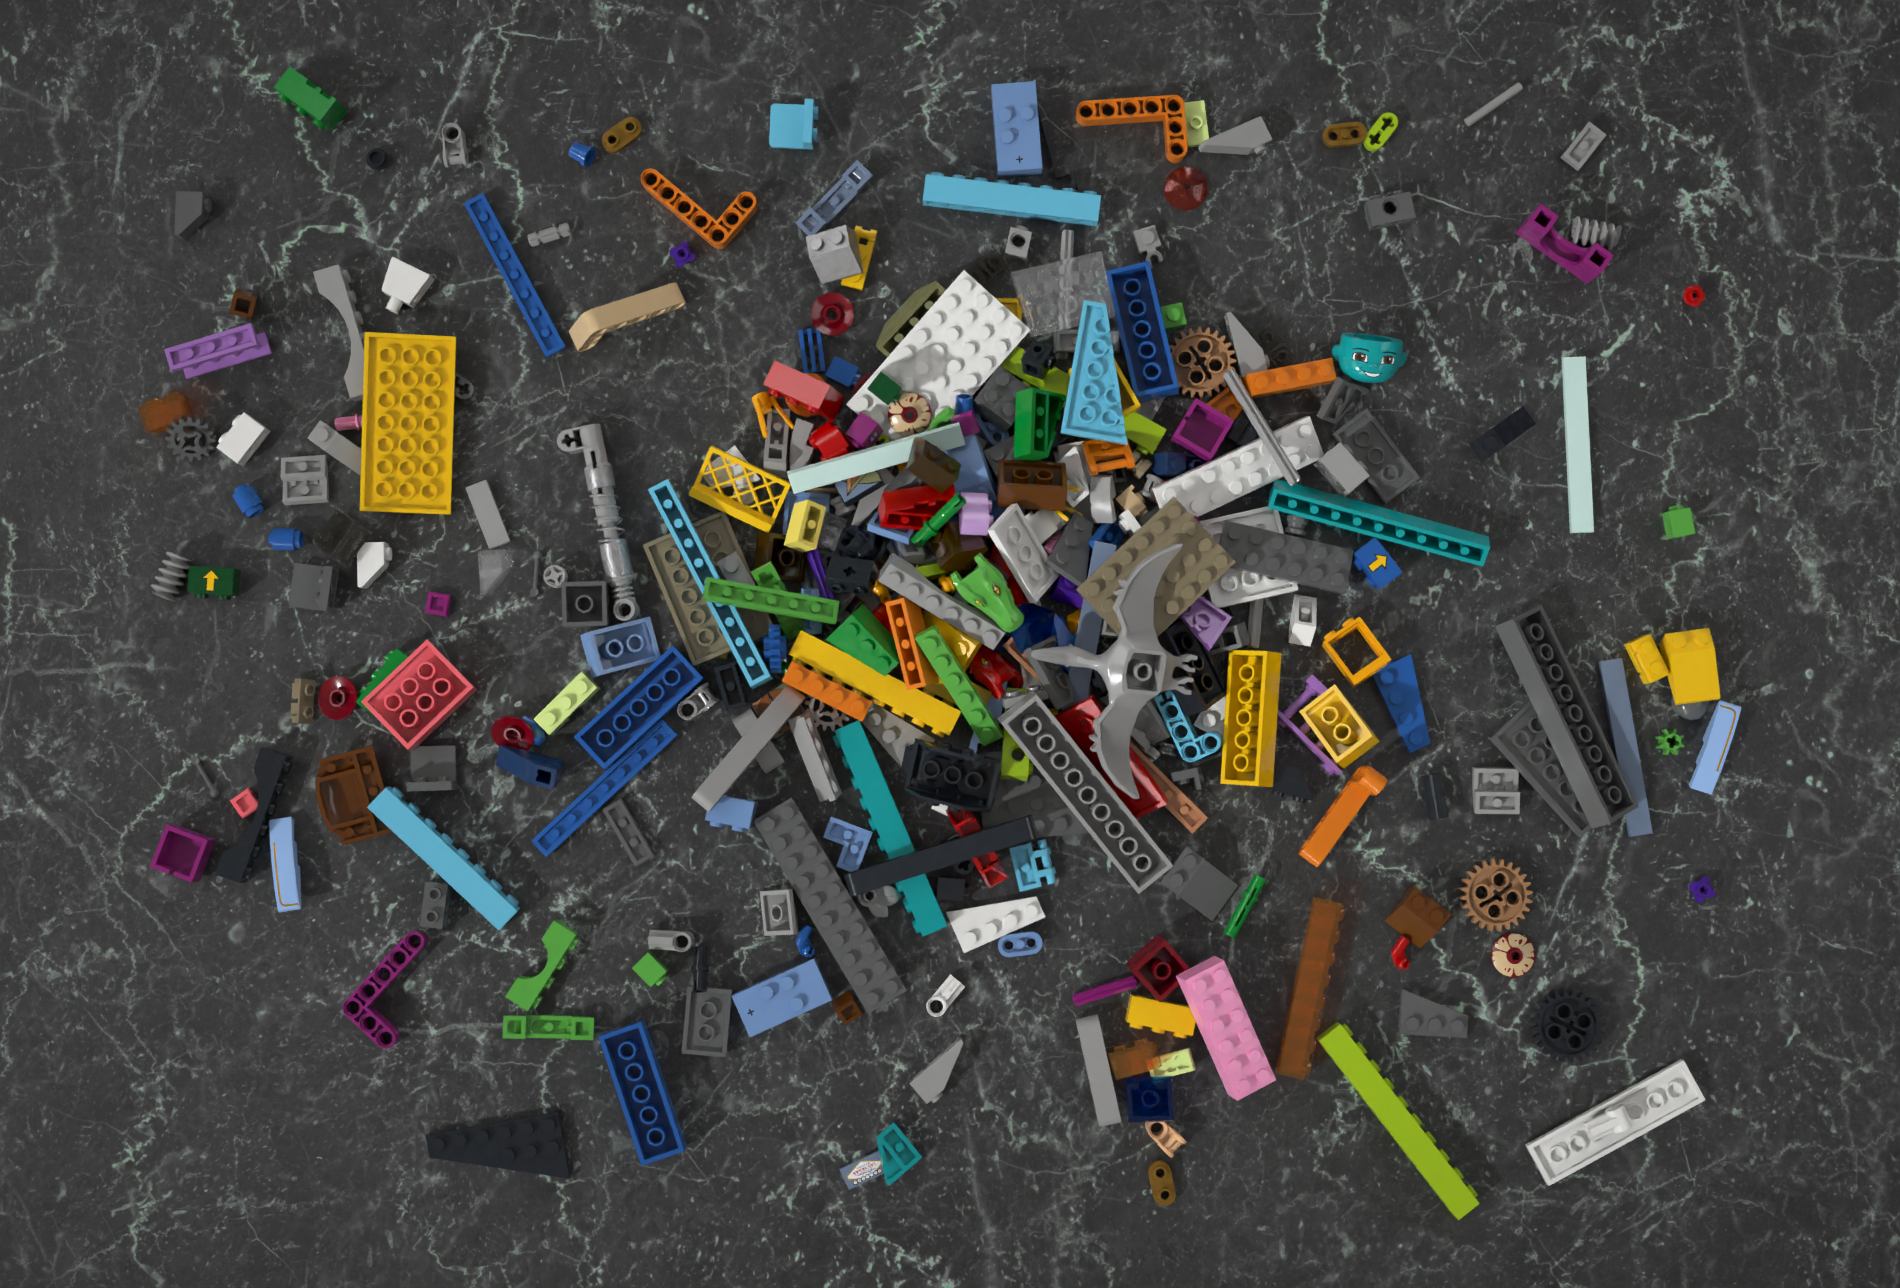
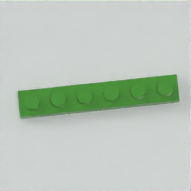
M706 577L702 601L829 624H836L839 601L711 577Z
M936 625L916 634L915 639L982 745L986 746L1002 738L1003 731Z

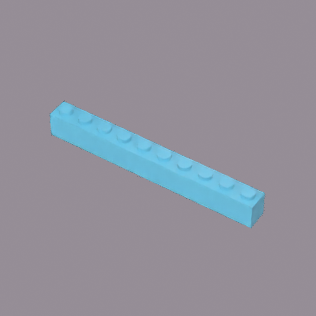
M667 479L649 488L648 491L703 594L706 577L721 579L673 485ZM707 602L750 687L754 689L773 679L735 606Z

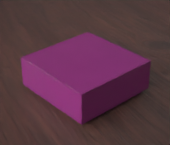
M973 410L954 415L951 418L952 424L959 422L963 437L980 432V426Z
M429 591L425 613L448 617L452 595Z

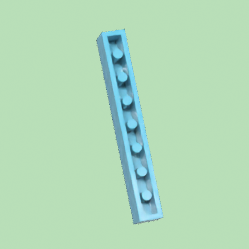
M931 172V175L926 174L924 206L1097 226L1101 195H1097L1094 191L1078 193L1071 188H1062V191L1053 190V187L1041 185L1040 188L1031 187V184L1028 183L1011 185L1005 180H997L995 183L987 182L986 178L981 177L970 180L966 179L963 175L945 177L943 173Z
M390 786L386 787L367 808L495 928L500 930L520 909L517 906L519 904L518 901L510 894L506 896L501 891L502 886L496 880L492 879L490 881L484 875L486 871L480 865H473L468 860L470 857L461 848L457 850L452 845L453 840L447 834L443 833L441 835L435 829L437 826L428 817L424 819L419 814L420 809L412 802L408 804L402 798L404 794L396 787L391 788Z

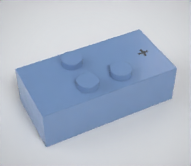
M1036 82L991 84L998 178L1041 175L1042 157Z
M813 957L734 993L732 998L749 1037H752L831 1001L833 996L816 957Z

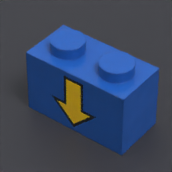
M1376 537L1369 540L1353 553V565L1359 571L1362 570L1367 577L1365 579L1372 588L1376 587L1379 590L1402 573L1401 569Z

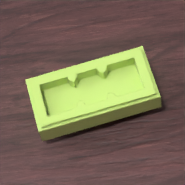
M1204 100L1184 103L1188 148L1198 147L1203 141L1209 139Z
M1190 1048L1146 1059L1152 1081L1196 1070Z

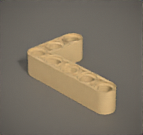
M671 283L590 309L578 318L569 330V333L577 351L582 352L595 346L606 332L674 311L684 306L686 302L677 283Z

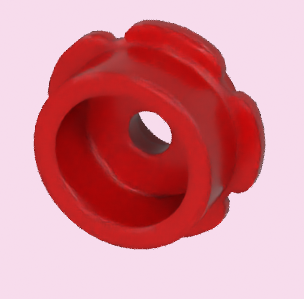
M1699 285L1688 286L1684 290L1683 299L1686 304L1696 307L1705 300V292L1702 291V287Z

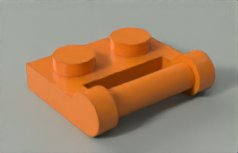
M1095 439L1082 442V449L1090 476L1098 475V472L1124 467L1128 469L1135 468L1134 457L1129 443L1123 445ZM1123 456L1125 457V458H1123V459H1118V460H1113V461L1102 462V463H1097V464H1096L1097 461H1102V460H1107V459H1113V458H1118V457H1123Z

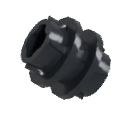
M851 525L842 533L837 543L841 550V557L875 561L877 570H881L890 556V551L886 548V538L867 531L868 525L860 527Z

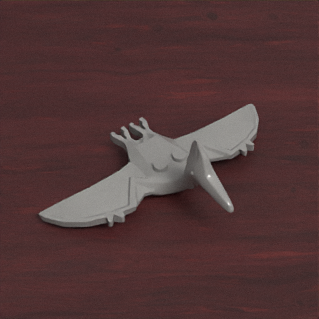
M1172 544L1155 551L1137 564L1125 580L1118 579L1121 587L1113 592L1118 597L1112 608L1118 617L1122 629L1118 639L1107 651L1100 655H1094L1069 644V646L1043 648L1031 652V657L1037 660L1061 664L1066 667L1092 668L1101 675L1108 690L1109 705L1093 720L1095 733L1089 735V738L1095 743L1090 747V750L1097 752L1101 766L1112 782L1133 799H1139V793L1132 776L1129 745L1130 736L1139 711L1148 700L1163 691L1176 689L1183 694L1191 695V690L1178 684H1185L1194 680L1189 676L1173 678L1172 675L1175 667L1188 672H1195V668L1182 662L1197 660L1198 656L1194 654L1174 656L1167 652L1160 645L1153 626L1156 588L1168 564L1182 549V544Z

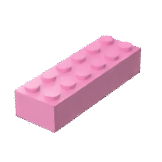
M1213 956L1176 975L1227 1094L1238 1101L1276 1081L1225 961Z

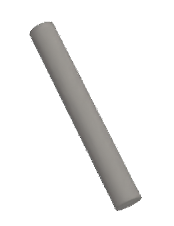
M1519 82L1465 118L1466 125L1471 126L1523 90L1522 85Z

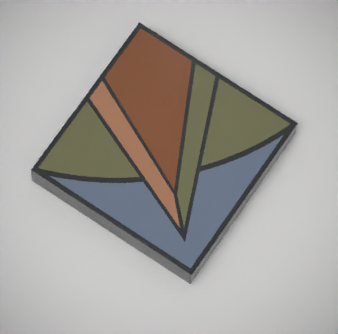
M877 470L833 483L846 507L851 506L885 485Z

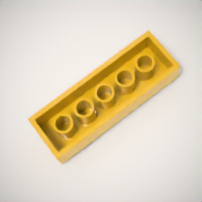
M1229 650L1220 784L1273 787L1281 653Z

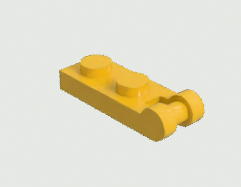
M856 225L854 231H856L863 273L842 279L841 286L863 291L877 237V230L871 229L868 231ZM860 238L868 239L867 245L859 244Z

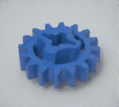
M780 624L769 625V636H764V662H770V673H781V662H787L786 636H781Z

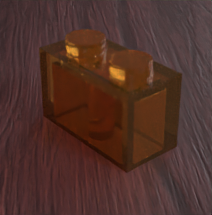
M179 392L169 393L166 395V398L160 400L157 398L146 400L144 405L138 406L145 431L152 435L166 431L168 425H172L173 419L179 421L181 414L188 418L189 413H192L188 397L181 393L179 394Z
M1142 1038L1134 1041L1135 1045L1127 1047L1126 1043L1114 1046V1051L1108 1055L1115 1079L1118 1080L1160 1068L1162 1063L1155 1040L1148 1041L1147 1038Z

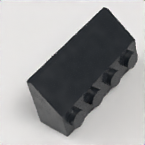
M1181 618L1174 621L1157 638L1160 645L1174 656H1182L1184 654L1198 656L1197 660L1182 662L1195 668V672H1188L1175 667L1172 675L1173 678L1189 676L1194 679L1193 682L1178 684L1191 690V695L1183 694L1176 689L1173 690L1187 717L1206 711L1226 696L1227 686L1210 652Z

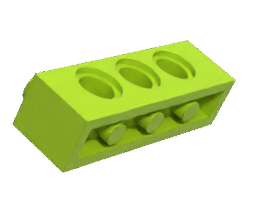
M1020 688L1006 689V692L1011 690H1019V692L1027 691V689ZM1004 728L1000 779L1027 781L1028 775L1033 774V762L1029 761V757ZM1020 752L1024 758L1016 761L1012 758V754Z

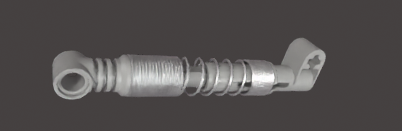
M590 424L564 430L557 437L558 447L570 454L584 452L586 467L584 468L588 491L592 492V495L589 497H593L594 506L591 508H595L596 517L594 520H597L598 526H602V528H598L596 531H603L605 539L598 542H606L599 547L606 580L611 588H614L611 590L612 594L615 593L613 599H616L614 601L613 613L619 620L633 621L639 616L640 608L636 603L635 597H632L635 595L634 592H631L633 586L630 585L634 579V573L629 556L628 543L626 540L619 538L625 532V529L617 528V524L621 523L623 518L619 517L618 514L621 508L616 504L618 496L614 494L613 490L616 487L611 463L607 460L601 425ZM578 433H580L582 447L575 441L571 442V446L567 445L570 438L579 440ZM626 604L631 607V612L628 616H624L622 613V609Z

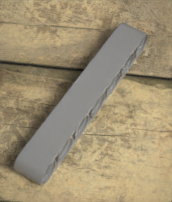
M787 685L691 798L710 812L804 702L806 696L798 689Z

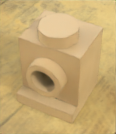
M1131 484L1114 502L1123 512L1128 509L1134 518L1140 520L1148 512L1144 505L1146 501L1138 492L1135 494L1132 492L1135 487Z

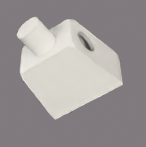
M392 257L382 286V292L391 297L386 309L398 314L403 303L414 308L431 286L434 279L429 274Z

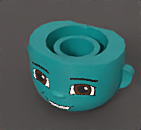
M1342 333L1340 343L1332 347V355L1339 362L1342 372L1347 377L1361 382L1379 383L1389 380L1396 374L1398 368L1403 366L1407 355L1402 352L1403 341L1387 336Z

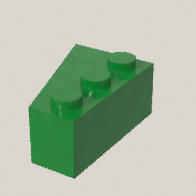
M290 66L274 86L279 92L278 98L286 104L292 102L296 105L295 110L305 118L307 115L314 119L312 123L321 130L327 128L332 132L348 112L337 99L327 95L324 90L318 86L316 87Z
M1033 387L1016 392L1014 458L1036 461L1049 456L1056 434L1054 429L1057 421L1061 418L1060 410L1063 402H1066L1067 395Z
M863 604L826 639L827 642L883 676H886L900 663L893 635Z

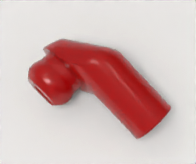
M1402 935L1392 948L1391 956L1394 965L1398 969L1406 970L1410 962L1407 960L1405 949L1410 940Z

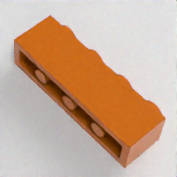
M1328 358L1249 373L1241 378V381L1251 398L1254 399L1328 385L1335 381L1337 377L1333 359Z
M906 597L885 602L906 689L911 690L938 683L937 672L915 639L916 634L926 630L920 606Z
M793 661L782 679V682L863 722L872 704V701Z

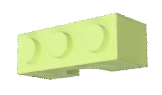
M581 672L534 720L549 735H554L569 720L568 718L581 705L586 704L601 688L586 673Z

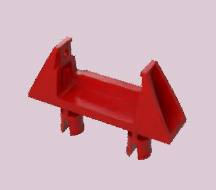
M949 809L946 810L959 837L982 830L972 811L961 810V812H955ZM995 851L972 858L989 888L1009 878Z

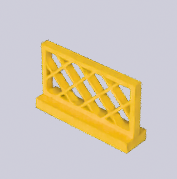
M710 446L694 486L689 492V496L769 533L774 528L777 516L791 484L719 448ZM713 453L722 457L724 465L717 468L713 467L711 462ZM737 463L742 466L744 474L734 478L730 465ZM726 467L730 480L720 483L715 471ZM712 473L716 485L708 487L702 484L703 476ZM755 473L762 475L765 484L754 487L749 475ZM746 477L750 489L739 492L735 480ZM731 482L736 494L727 496L723 493L721 486ZM777 482L785 486L782 494L774 497L770 485ZM766 486L770 498L760 502L755 490ZM752 492L756 504L750 506L744 504L741 495ZM772 501L775 509L772 516L763 512L762 504Z

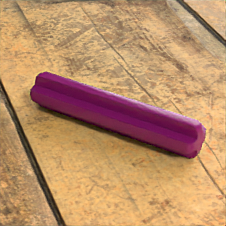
M1129 976L1073 994L1072 998L1074 1004L1080 1006L1136 988L1137 981L1134 976Z

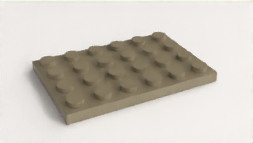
M1172 497L1094 571L1076 591L1119 635L1122 627L1112 608L1118 597L1113 592L1121 587L1118 579L1125 580L1137 564L1155 551L1172 544H1182V549L1168 564L1156 588L1153 626L1158 637L1235 563V560L1175 497Z
M718 512L693 523L722 580H726L717 562L736 551L754 581L725 512ZM671 533L643 544L693 666H699L731 652L732 650L707 602L702 601L703 594ZM736 607L754 642L764 638V636H769V625H773L768 612Z

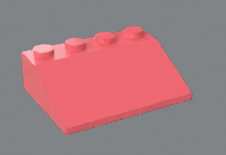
M426 640L361 702L407 750L413 751L477 689L432 643Z

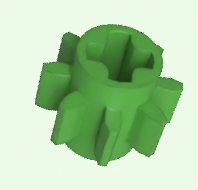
M1662 729L1663 735L1655 736L1659 744L1656 748L1663 749V755H1668L1670 751L1673 755H1677V749L1684 747L1681 744V739H1683L1684 735H1677V729H1671L1670 733L1667 729ZM1667 738H1670V741L1673 742V745H1670V743L1667 742Z

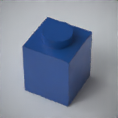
M835 356L825 377L827 380L850 390L861 378V375L858 374L860 371L859 367Z

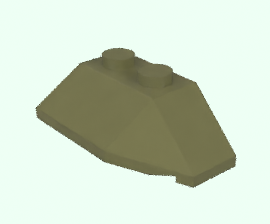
M937 281L916 290L885 323L876 347L888 357L946 290Z

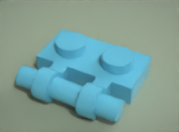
M1046 839L1037 841L1039 850L1036 851L1032 850L1031 843L1009 848L1020 892L1041 887L1040 877L1046 876L1048 884L1056 883V869L1052 866L1050 858L1052 853L1050 847L1047 846ZM1037 857H1041L1044 869L1039 871L1035 862Z

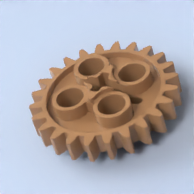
M1198 327L1197 333H1194L1190 328L1188 336L1181 332V340L1174 338L1176 346L1169 345L1172 351L1171 356L1179 389L1183 388L1182 394L1184 396L1189 391L1191 392L1192 399L1196 393H1199L1200 399H1203L1204 393H1207L1212 398L1213 390L1219 394L1220 386L1227 388L1223 377L1224 373L1231 369L1236 371L1231 365L1236 364L1237 361L1230 358L1235 355V351H1228L1232 344L1231 342L1224 344L1226 336L1218 338L1219 333L1217 330L1212 335L1210 334L1209 327L1205 333H1202L1201 327ZM1207 343L1210 345V350L1202 353L1198 350L1199 345ZM1190 347H1193L1199 359L1204 361L1205 368L1212 379L1209 380L1202 367L1197 365L1196 358L1189 349ZM1188 355L1191 357V362L1183 365L1179 362L1180 357ZM1212 362H1220L1222 367L1219 371H1212L1210 364ZM1199 373L1203 376V379L1199 383H1194L1191 381V376Z
M1490 859L1488 865L1486 861L1482 860L1481 868L1473 865L1475 872L1467 871L1466 873L1470 878L1462 879L1466 886L1459 887V890L1463 891L1464 895L1458 898L1465 900V903L1460 907L1468 908L1465 916L1473 915L1471 922L1475 924L1479 921V928L1483 929L1487 924V930L1492 931L1495 925L1496 930L1501 932L1503 925L1509 930L1510 922L1517 926L1518 921L1516 918L1525 919L1522 911H1530L1525 905L1526 903L1533 902L1527 898V895L1532 894L1533 891L1526 890V887L1531 883L1523 882L1527 875L1524 873L1518 875L1520 867L1512 869V862H1508L1504 866V860L1499 859L1496 865L1495 860ZM1500 873L1503 881L1497 886L1494 883V876ZM1509 883L1512 884L1510 888L1503 890ZM1482 886L1485 893L1483 897L1478 898L1475 891L1478 887ZM1503 890L1502 892H1500V893L1497 894L1498 899H1493V898H1492V899L1488 900L1489 898H1491V897L1494 896L1493 891H1498V892H1499V891ZM1513 892L1516 899L1513 903L1509 904L1507 902V895ZM1488 900V902H1486V903L1483 905V907H1480V906H1479L1480 903H1482L1483 901ZM1491 905H1496L1497 914L1491 917L1488 909Z

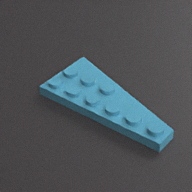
M1083 301L1060 433L1127 445L1108 313L1104 303Z

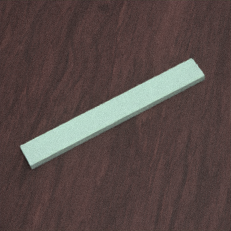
M1586 356L1563 357L1562 379L1570 533L1594 532Z
M957 422L787 471L793 493L796 494L907 462L915 437L927 440L941 451L965 445V440L960 424Z

